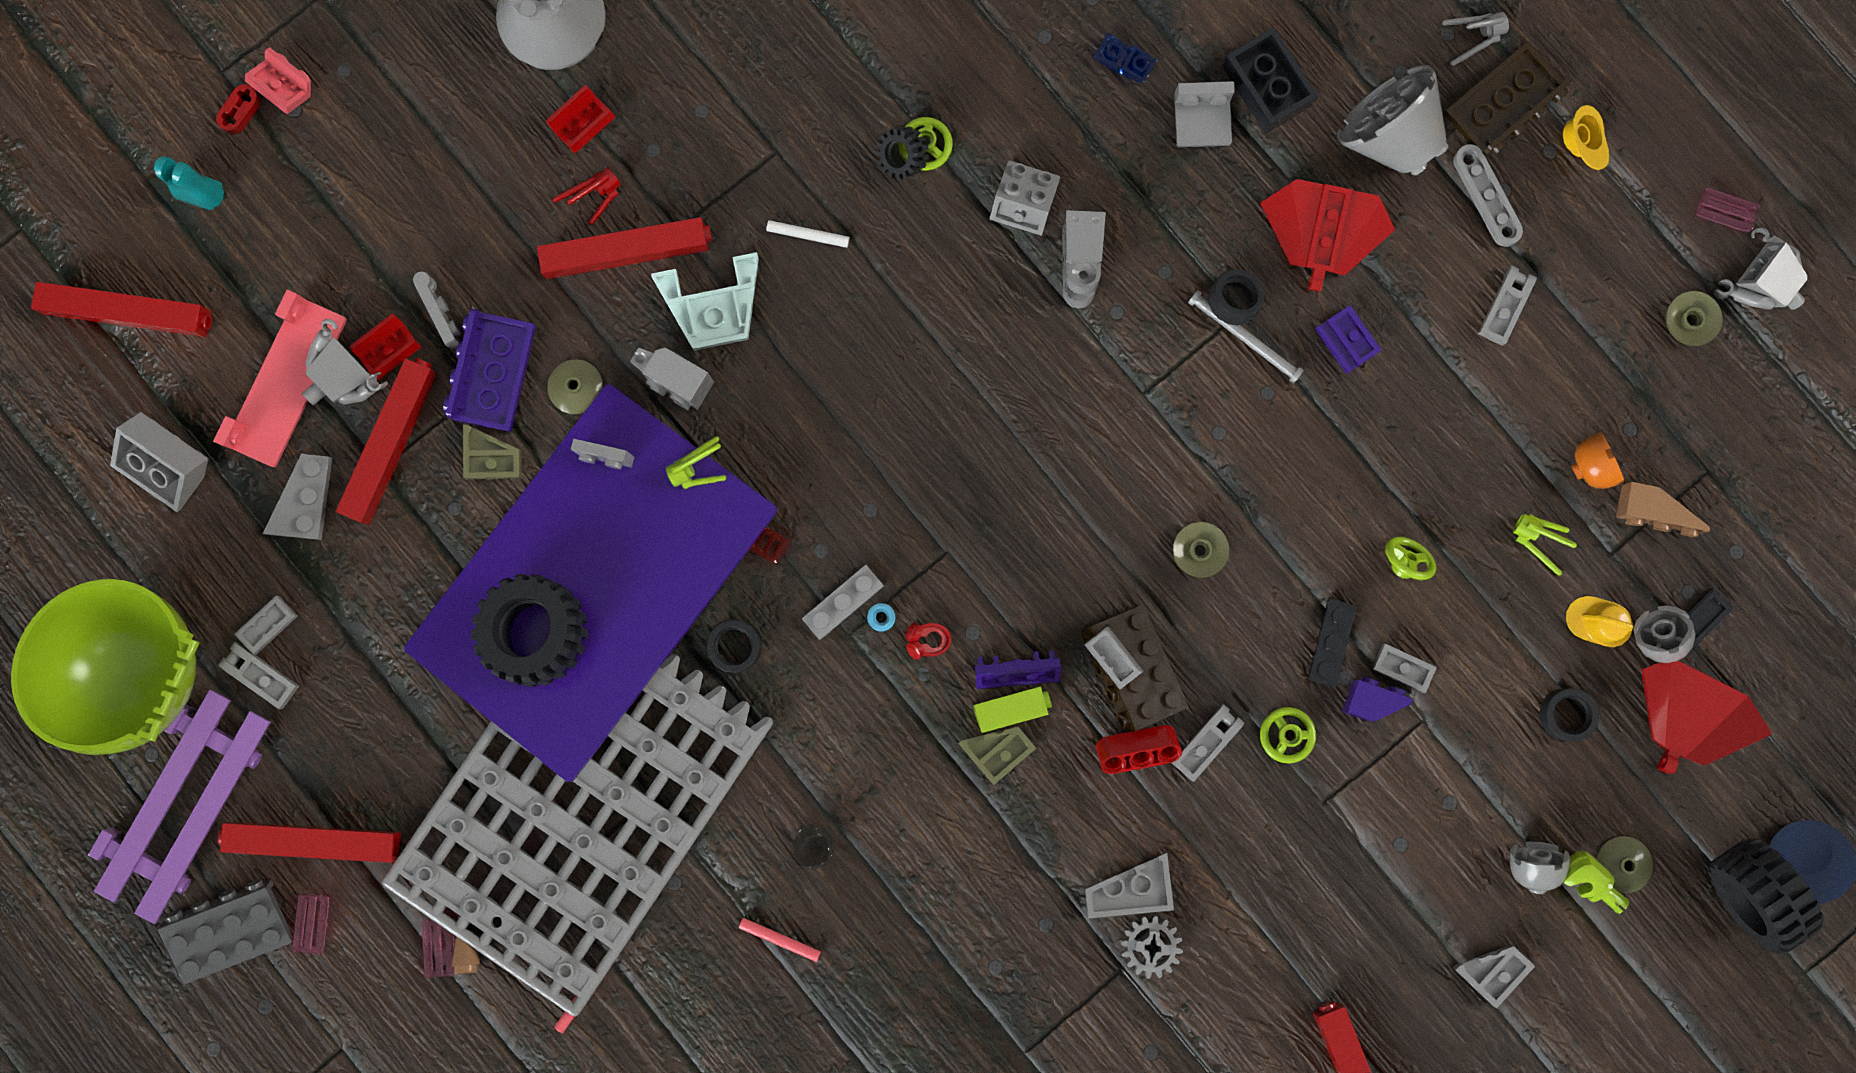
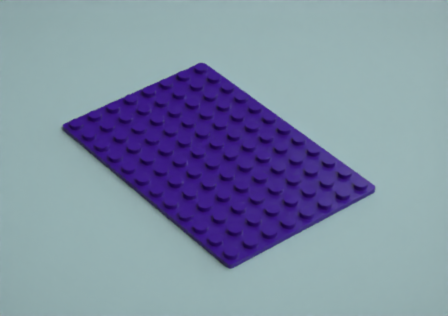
M609 384L604 386L404 647L407 654L567 782H573L777 513L775 505L708 456L692 464L695 476H692L691 479L725 475L726 480L696 485L684 489L682 484L674 487L667 475L666 466L673 464L674 461L685 457L697 448ZM573 439L626 450L634 456L632 468L622 466L621 470L605 466V462L596 460L595 464L581 461L578 459L579 455L571 450ZM526 574L528 576L536 574L549 578L569 589L573 593V597L579 599L583 607L580 611L585 613L588 622L583 624V628L588 630V639H583L581 645L586 648L583 655L577 654L575 658L578 661L577 665L573 669L567 667L565 669L567 675L560 680L552 678L553 682L545 686L537 684L536 687L518 685L493 675L492 670L486 669L480 663L483 657L475 654L473 646L477 644V641L471 639V630L476 628V624L472 623L473 614L478 615L480 607L477 604L481 598L484 600L488 598L487 591L492 586L499 588L501 586L499 582L507 577L514 580L515 575ZM541 605L527 607L514 619L510 629V643L517 655L522 657L532 655L547 641L551 623L546 608Z

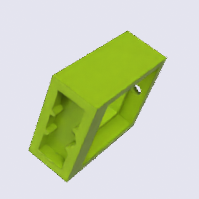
M1041 687L973 705L981 733L1049 715L1047 709L1052 707L1048 692H1042Z

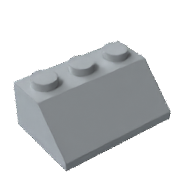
M140 412L116 428L110 466L176 512L181 510L203 480L208 458L186 444L178 436L173 435L160 426L155 420Z

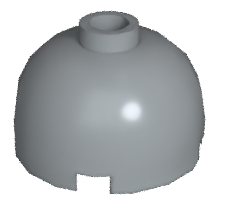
M1659 606V610L1649 613V610L1644 612L1636 620L1633 629L1637 646L1646 657L1660 663L1677 662L1684 658L1693 648L1695 641L1694 626L1689 615L1685 611L1673 606Z
M1525 842L1527 848L1517 849L1518 844L1510 849L1511 873L1518 883L1528 888L1532 893L1543 894L1546 891L1555 889L1563 883L1568 875L1570 856L1566 850L1564 854L1558 852L1559 846L1544 842Z

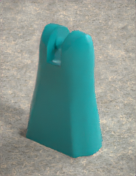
M166 156L159 157L154 165L155 173L158 178L166 183L175 199L207 210H213L221 204L224 191L220 181L201 175L188 164L181 161L176 163L172 158Z

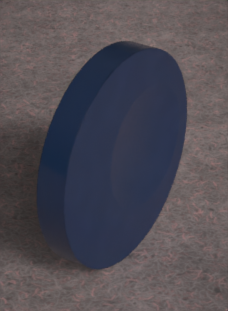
M1814 820L1793 822L1779 830L1769 842L1771 848L1777 850L1786 861L1793 865L1795 871L1803 877L1819 904L1828 903L1841 897L1848 891L1855 880V851L1849 840L1831 825Z

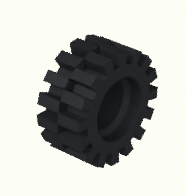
M910 126L885 131L886 133L879 137L882 141H878L876 144L877 147H880V150L875 151L876 156L880 155L881 157L880 160H877L878 165H884L881 169L883 173L889 172L888 176L890 178L895 177V179H904L921 173V169L927 165L923 161L929 159V155L924 154V151L929 150L928 145L923 146V142L926 139L924 136L918 137L921 132L913 130V127ZM899 142H902L907 148L908 159L906 163H902L897 156V145Z

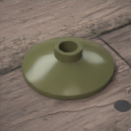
M1689 291L1678 295L1672 300L1666 312V324L1669 332L1677 341L1688 346H1701L1712 341L1722 327L1723 318L1718 303L1711 296L1703 292ZM1687 316L1693 318V325L1687 322Z
M577 359L568 360L558 365L548 380V394L552 403L559 410L574 415L583 414L603 389V380L598 370L590 363ZM571 381L578 382V387L575 390L569 389Z
M1195 522L1185 526L1177 534L1173 543V556L1176 564L1184 573L1196 578H1206L1215 575L1225 566L1229 556V544L1224 533L1215 525L1207 522ZM1196 546H1202L1204 548V554L1202 556L1196 555Z
M1627 836L1611 838L1600 847L1596 855V860L1614 877L1613 888L1619 893H1632L1640 890L1647 884L1652 875L1653 861L1647 847L1635 838ZM1629 860L1632 863V867L1626 871L1624 863Z

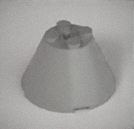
M499 0L496 11L498 32L510 53L518 60L543 70L567 68L586 58L595 49V44L601 32L604 31L606 21L603 0Z
M1420 65L1408 69L1407 73L1409 75L1399 80H1396L1395 77L1390 78L1362 99L1344 119V122L1347 124L1344 130H1338L1337 137L1341 144L1400 173L1411 172L1412 175L1421 173L1427 167V162L1433 157L1443 154L1448 149V144L1446 143L1437 77L1434 70L1428 65Z

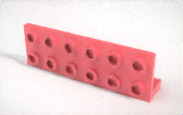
M288 289L275 313L284 322L238 417L234 420L225 416L213 442L240 452L273 468L277 466L308 402L301 393L314 382L305 373L307 370L305 362L312 341L319 330L322 329V321L324 319H332L338 326L334 330L327 323V326L331 329V340L333 338L338 340L347 321L344 316L312 303Z

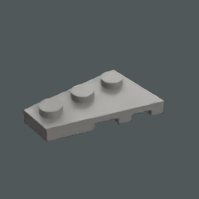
M308 454L300 455L263 534L322 540L332 464L331 457Z
M1167 853L1085 889L1088 919L1173 911L1174 906Z

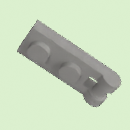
M1511 265L1504 275L1503 282L1478 334L1501 346L1505 345L1537 277L1531 274L1524 275L1519 272V268ZM1514 282L1521 285L1520 290L1512 287Z
M417 272L413 277L414 285L444 344L450 349H454L460 342L458 336L461 335V332L454 320L449 321L445 313L449 311L446 302L442 296L437 297L435 293L437 288L436 281L425 272Z
M235 641L230 647V654L227 658L223 657L218 666L276 708L283 709L299 685L258 656L253 655L244 645ZM242 658L245 662L239 668L236 664Z
M1224 704L1214 712L1212 717L1182 749V756L1177 761L1172 762L1192 782L1199 777L1244 725V722L1239 717L1234 718L1229 713L1230 709ZM1220 721L1228 726L1224 733L1216 727Z

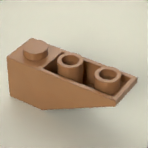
M1630 482L1621 486L1616 518L1626 519V524L1633 526H1643V523L1651 524L1654 530L1670 532L1671 529L1681 530L1680 534L1687 537H1698L1701 533L1710 532V527L1660 487Z

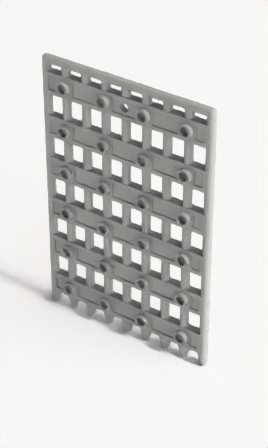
M672 654L664 661L645 686L643 691L646 693L631 715L625 713L608 735L613 741L600 761L597 762L591 758L573 781L581 789L567 810L552 801L565 782L558 774H556L543 794L529 785L543 765V762L537 757L533 758L520 778L506 770L520 747H524L491 721L388 871L382 884L385 888L572 1016H578L771 728L773 720L770 717H765L750 728L746 725L750 708L748 702L742 701L726 712L722 709L726 688L718 686L705 696L699 694L703 673L700 670H695L681 681L678 680L676 674L680 658L678 655ZM654 699L667 706L668 710L653 731L639 721ZM677 715H680L692 723V725L676 747L664 739L663 736ZM702 730L713 737L715 741L701 762H699L686 752ZM499 731L512 741L496 763L484 755L483 752ZM726 746L738 754V757L724 778H722L709 768L723 747ZM625 747L637 756L623 777L620 778L608 770V767L621 748ZM647 762L660 772L644 794L631 784ZM671 778L683 786L670 808L666 809L654 800L667 780ZM467 779L479 787L465 810L451 802V799L464 780ZM590 794H592L605 804L589 826L577 818L576 815ZM695 794L704 800L706 805L691 826L679 818L678 815L691 795ZM491 795L501 802L502 805L487 826L476 819L474 815L486 797ZM513 810L526 820L510 842L498 834L497 831ZM613 810H615L628 820L612 842L599 833ZM638 825L651 834L638 856L635 857L624 850L623 846ZM536 826L549 836L535 857H532L520 849V847ZM435 827L444 833L446 838L431 858L418 849L431 828ZM457 842L470 852L457 872L453 873L441 864ZM560 842L570 849L572 853L559 872L556 873L545 866L544 862L556 844ZM663 842L672 848L674 853L662 871L658 873L646 865L659 843ZM480 858L492 866L493 869L480 888L476 889L466 882L465 878ZM583 858L595 866V869L580 890L567 881L580 859ZM503 874L517 884L501 906L488 897V895ZM604 874H607L619 884L605 905H602L590 895ZM399 875L414 883L410 890L396 881ZM629 889L642 898V901L627 922L614 913V910ZM423 890L437 899L433 906L419 897ZM525 890H527L540 900L526 921H523L511 913ZM446 906L460 915L457 922L443 913ZM550 906L561 913L563 917L550 936L546 937L536 930L535 926ZM495 917L501 918L502 925L500 927L494 926L493 919ZM572 922H574L587 932L571 954L558 945ZM469 923L483 931L480 938L466 929ZM493 938L507 947L503 954L489 945ZM597 938L609 946L610 949L595 970L584 963L582 958ZM516 955L530 963L527 970L512 961ZM539 971H542L554 980L551 986L536 977ZM563 987L577 995L574 1002L560 994Z

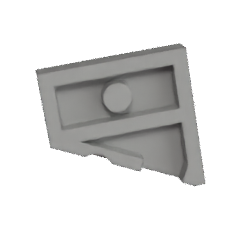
M1509 945L1457 964L1453 969L1493 1007L1498 1008L1535 966L1514 946Z

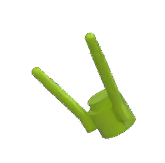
M719 437L712 438L685 457L666 466L667 475L674 487L682 484L683 488L687 489L696 485L726 480L725 475L691 479L692 476H695L692 464L718 450L721 447L717 443Z
M1523 513L1513 529V533L1518 535L1516 541L1525 545L1558 576L1562 575V571L1528 540L1532 539L1535 541L1542 534L1562 544L1576 548L1577 544L1553 533L1543 528V526L1565 533L1569 532V528L1539 519L1531 514Z

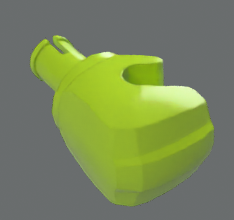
M1584 850L1577 851L1570 856L1568 875L1563 881L1566 885L1571 887L1580 883H1586L1577 886L1578 894L1582 898H1588L1591 902L1602 899L1617 914L1623 912L1619 905L1624 909L1628 907L1629 899L1613 888L1614 877L1598 860Z

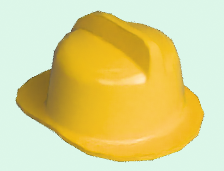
M1589 105L1581 106L1576 111L1574 118L1570 119L1564 126V143L1573 155L1581 157L1592 169H1604L1609 162V149L1604 134L1603 120L1594 107Z
M1591 596L1577 598L1570 604L1566 612L1568 628L1575 636L1606 647H1617L1624 644L1629 639L1633 630V622L1629 612L1621 605Z

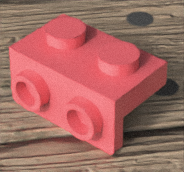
M270 47L265 50V60L245 74V82L286 114L311 97V80L304 71L298 70L288 62L284 55L275 52Z

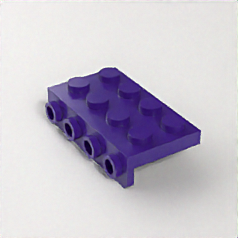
M476 309L470 310L469 315H466L463 321V331H465L463 342L460 341L457 346L456 356L459 358L457 367L453 368L450 375L451 392L444 400L443 410L446 412V417L454 421L511 433L536 330L534 323L482 313Z

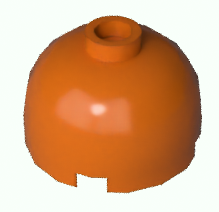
M1602 432L1591 435L1581 441L1574 453L1576 463L1571 465L1577 480L1584 479L1589 486L1596 489H1606L1624 482L1615 456L1613 457L1609 449L1610 446Z

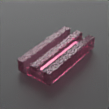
M1707 187L1703 190L1696 216L1749 233L1753 229L1754 225L1752 223L1756 220L1757 215L1755 213L1759 210L1760 205ZM1708 198H1711V199H1714V200H1717V201H1720V202H1723V203H1726V204H1729V205H1732V206H1735V207H1738V208L1747 210L1748 212L1743 211V210H1740V209H1737V208H1734V207H1731V206H1728V205H1725V204H1722V203H1719V202H1716V201H1713V200H1710V199H1708ZM1705 206H1708V207H1711V208L1720 210L1721 212L1726 213V214H1732V215H1735V216L1744 218V219H1746V221H1745V222H1742V221H1739V220H1736V219H1733V218H1730V217H1727V216H1724V215H1721V214H1718V213H1715V212L1706 210V209H1705Z
M298 895L292 952L323 954L330 896ZM307 901H309L304 946H302ZM318 901L320 902L316 946L313 947L312 937L316 902Z
M423 919L422 935L425 978L454 976V967H451L454 953V934L445 929L447 969H443L441 925L432 919ZM431 925L434 927L436 970H433Z

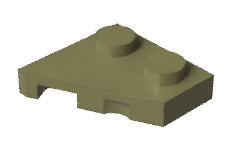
M463 425V478H521V450L469 425Z
M1018 726L961 740L958 743L993 785L1036 749Z

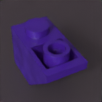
M1362 677V680H1352L1342 712L1366 721L1375 722L1410 705L1412 698L1404 696L1406 691L1389 686L1388 690L1378 687V681Z

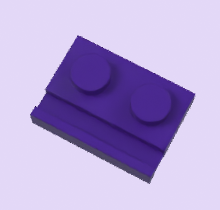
M1351 305L1315 329L1346 374L1382 351Z

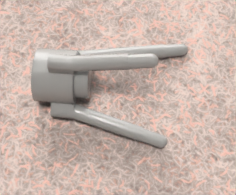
M1489 13L1482 16L1443 20L1442 25L1467 24V29L1480 28L1481 34L1484 37L1488 36V39L1451 61L1450 66H1455L1488 45L1499 42L1500 35L1507 33L1509 30V22L1505 13Z

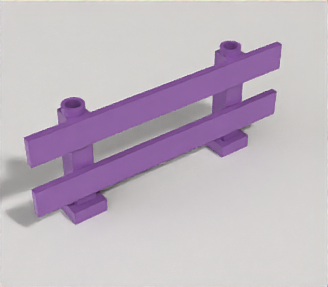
M213 690L208 691L195 716L191 714L194 708L186 704L176 720L165 730L169 734L182 732L184 735L125 838L121 840L120 837L123 832L114 827L104 829L88 856L98 861L105 858L111 859L94 892L112 902L117 901L133 871L152 881L134 914L153 924H156L173 893L177 892L182 895L190 885L191 879L187 878L188 875L185 872L245 767L254 769L259 764L262 754L256 748L271 724V721L250 711L235 738L221 731L216 726L231 700ZM206 745L223 754L224 757L164 862L145 853V850Z

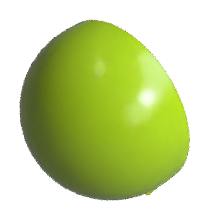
M101 579L79 584L50 600L32 618L24 630L15 650L11 670L12 694L16 707L24 722L36 735L46 742L65 750L82 754L103 755L128 751L149 741L155 742L158 735L164 732L176 720L189 700L196 676L195 652L199 642L192 640L193 634L189 632L186 624L175 609L160 596L143 586L116 579Z

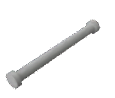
M1197 290L1188 303L1191 306L1196 305L1289 376L1290 382L1294 383L1304 371L1300 367L1298 369L1242 326L1230 325L1219 320L1211 311L1208 300L1201 296V291Z

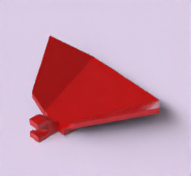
M1296 179L1260 202L1289 265L1313 269L1308 290L1318 292L1322 290L1325 271L1345 276L1395 231L1383 202L1378 195L1353 191L1352 189Z
M1680 661L1672 663L1658 662L1641 669L1651 739L1659 747L1665 749L1656 769L1666 774H1674L1678 767L1679 757L1701 765H1708L1772 735V732L1748 695Z

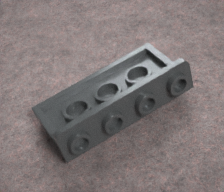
M256 879L248 883L242 890H228L220 894L216 900L209 902L208 899L194 904L190 910L185 912L176 910L164 917L165 921L158 928V932L184 984L293 942V934L271 890L274 885L271 879L265 881Z

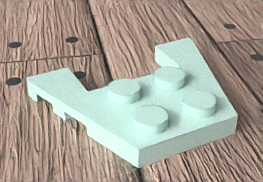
M757 252L733 257L738 282L737 286L682 297L676 269L651 274L653 281L694 351L749 339L759 261Z

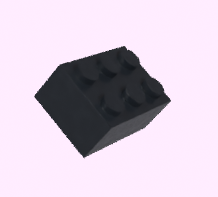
M1274 27L1228 54L1222 65L1265 134L1312 107L1318 97Z

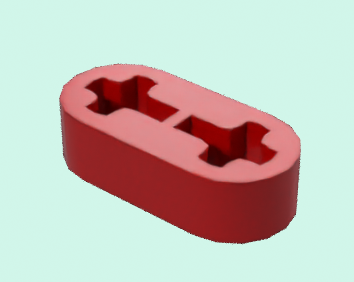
M242 84L237 86L216 116L218 126L231 135L240 133L261 104L260 94L250 85ZM245 94L252 99L250 102L242 99V96ZM228 117L234 118L236 122L233 125L228 123L226 119Z

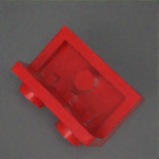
M585 85L546 120V123L565 145L574 153H577L609 124L615 116L594 95L591 89Z
M390 314L350 345L351 351L362 361L370 375L381 372L377 376V381L403 362L405 358L407 359L421 348L407 326L395 314Z

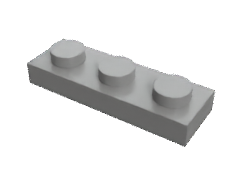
M865 565L805 615L802 620L817 638L821 640L881 590L884 585Z

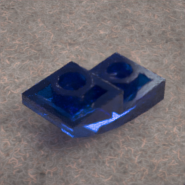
M1109 32L1104 36L1092 57L1109 69L1141 84L1145 82L1157 59L1137 46L1130 47Z

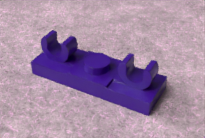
M1049 650V659L1045 660L1039 658L1038 651L1034 652V661L1014 659L1010 662L999 664V658L995 655L993 656V664L985 665L983 664V658L979 657L978 666H975L976 688L984 689L1059 682L1061 673L1060 659L1055 658L1053 650Z

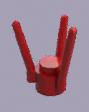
M606 168L602 172L599 171L593 177L554 197L552 201L556 203L578 192L567 200V203L571 205L594 189L601 196L607 194V197L589 220V224L593 225L612 199L619 195L616 189L621 184L612 171Z

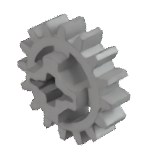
M1143 915L1141 916L1140 924L1133 920L1131 921L1133 927L1131 931L1124 929L1123 932L1128 938L1127 940H1120V944L1127 949L1123 950L1121 955L1122 957H1129L1125 963L1128 968L1136 965L1135 974L1139 975L1143 970L1147 979H1150L1152 972H1155L1158 978H1162L1161 970L1165 969L1171 973L1172 969L1169 965L1171 963L1179 964L1175 955L1183 953V950L1177 947L1176 944L1180 943L1182 938L1180 936H1173L1177 928L1175 926L1167 928L1169 922L1167 919L1164 918L1158 923L1156 915L1152 916L1151 921H1148ZM1147 928L1146 933L1142 937L1135 938L1140 931ZM1159 929L1166 933L1170 943L1161 941ZM1151 940H1153L1158 948L1152 949V953L1149 955L1145 944L1149 945ZM1133 950L1143 954V964L1135 958ZM1163 955H1167V957L1161 963L1156 964V961L1160 957H1162Z

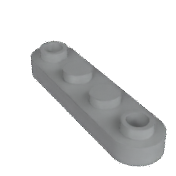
M1471 144L1461 147L1456 152L1453 160L1457 172L1494 241L1500 246H1512L1520 240L1523 234V228L1482 150ZM1463 158H1469L1471 165L1465 164ZM1502 229H1506L1509 232V237L1503 236Z

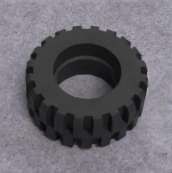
M518 574L515 575L514 580L508 577L501 580L499 588L492 586L487 591L488 598L486 600L481 598L477 604L480 607L478 615L473 614L472 623L476 624V628L471 630V639L477 641L473 649L477 656L483 657L480 663L486 669L492 670V674L498 678L527 687H536L537 684L545 686L553 682L552 678L560 680L566 676L565 669L567 667L573 669L578 663L575 660L577 654L583 655L586 647L581 645L582 640L588 639V630L583 628V624H586L588 621L586 614L580 611L583 606L579 599L573 597V593L569 589L549 578L536 574H531L530 576ZM533 605H541L546 608L550 617L551 627L548 639L534 654L526 657L519 656L514 652L510 643L511 625L522 610Z
M1744 839L1712 860L1708 874L1711 877L1710 881L1715 887L1717 896L1722 900V904L1731 913L1732 918L1737 924L1739 923L1743 930L1753 937L1755 942L1763 945L1766 950L1774 954L1789 953L1821 931L1824 916L1820 911L1819 902L1814 898L1811 888H1808L1805 880L1795 871L1793 865L1786 861L1777 850H1773L1769 844L1761 842L1759 839Z

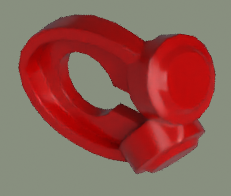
M912 623L905 634V638L909 641L906 645L907 652L915 660L920 659L922 656L934 657L941 655L947 651L951 644L949 631L944 626L936 623L923 625ZM930 632H936L941 637V643L937 648H932L928 644H920L918 640L920 637H927Z

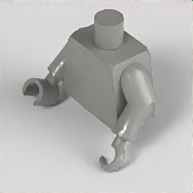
M1760 227L1754 229L1751 237L1754 238L1755 233H1763L1765 237L1762 241L1767 244H1765L1736 283L1739 286L1738 289L1734 288V284L1730 280L1724 279L1718 285L1724 286L1727 292L1715 290L1713 292L1714 296L1718 299H1725L1730 295L1737 302L1767 310L1773 307L1786 306L1791 310L1799 308L1804 303L1805 298L1798 291L1807 280V274L1802 268L1800 252L1776 236L1769 237L1770 234L1767 229Z
M324 319L321 324L322 329L319 330L310 345L305 362L307 368L305 373L314 383L301 394L313 406L325 395L334 403L339 402L346 405L363 402L377 390L387 387V382L382 384L377 382V376L381 372L370 375L335 338L331 340V329L327 326V323L334 330L338 326L332 319Z

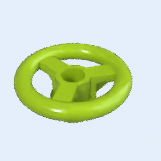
M920 117L910 121L905 127L910 126L915 129L924 125V128L918 130L921 132L918 137L924 136L925 139L930 141L928 145L929 150L924 152H929L936 158L934 161L925 162L927 164L926 167L921 169L922 171H929L940 167L947 161L952 151L953 141L950 131L942 122L931 117ZM933 127L939 130L944 138L943 152L936 147V134L932 130ZM899 142V153L902 159L907 162V148L902 142Z
M1394 537L1386 543L1385 552L1387 558L1392 564V570L1399 577L1427 580L1435 575L1436 562L1433 556L1418 542L1406 537ZM1401 545L1407 546V547H1409V548L1415 550L1417 553H1414V552H1412V551H1407V550H1406L1405 548H1403ZM1421 562H1426L1428 569L1424 572L1417 571V565Z
M1283 707L1274 710L1265 718L1260 730V740L1265 752L1274 760L1281 763H1296L1306 758L1313 750L1316 742V730L1312 720L1306 713L1293 707ZM1288 715L1300 719L1306 726L1307 731H1302L1297 725L1286 724L1282 716ZM1273 722L1276 723L1280 730V741L1276 749L1271 746L1268 737L1269 728ZM1288 730L1293 732V738L1290 741L1285 738V733ZM1302 739H1307L1306 745L1301 751L1293 755H1284L1287 747H1295L1301 743Z

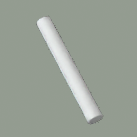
M770 220L767 224V231L846 248L849 244L850 237Z

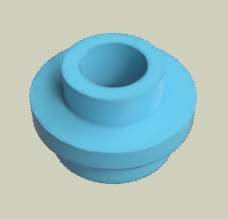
M879 603L870 608L867 620L874 630L887 631L895 622V613L889 605ZM880 612L887 615V619L883 623H879L876 620V615Z

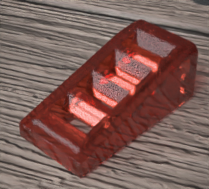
M766 527L749 550L778 566L792 542ZM766 534L771 536L764 549H759ZM775 540H778L780 543L771 556L768 552Z

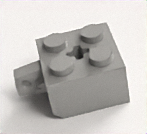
M638 348L630 361L642 371V374L647 379L646 384L652 390L662 396L669 393L671 395L670 398L686 410H689L690 406L698 410L714 383L708 372L667 348L655 350L654 353Z

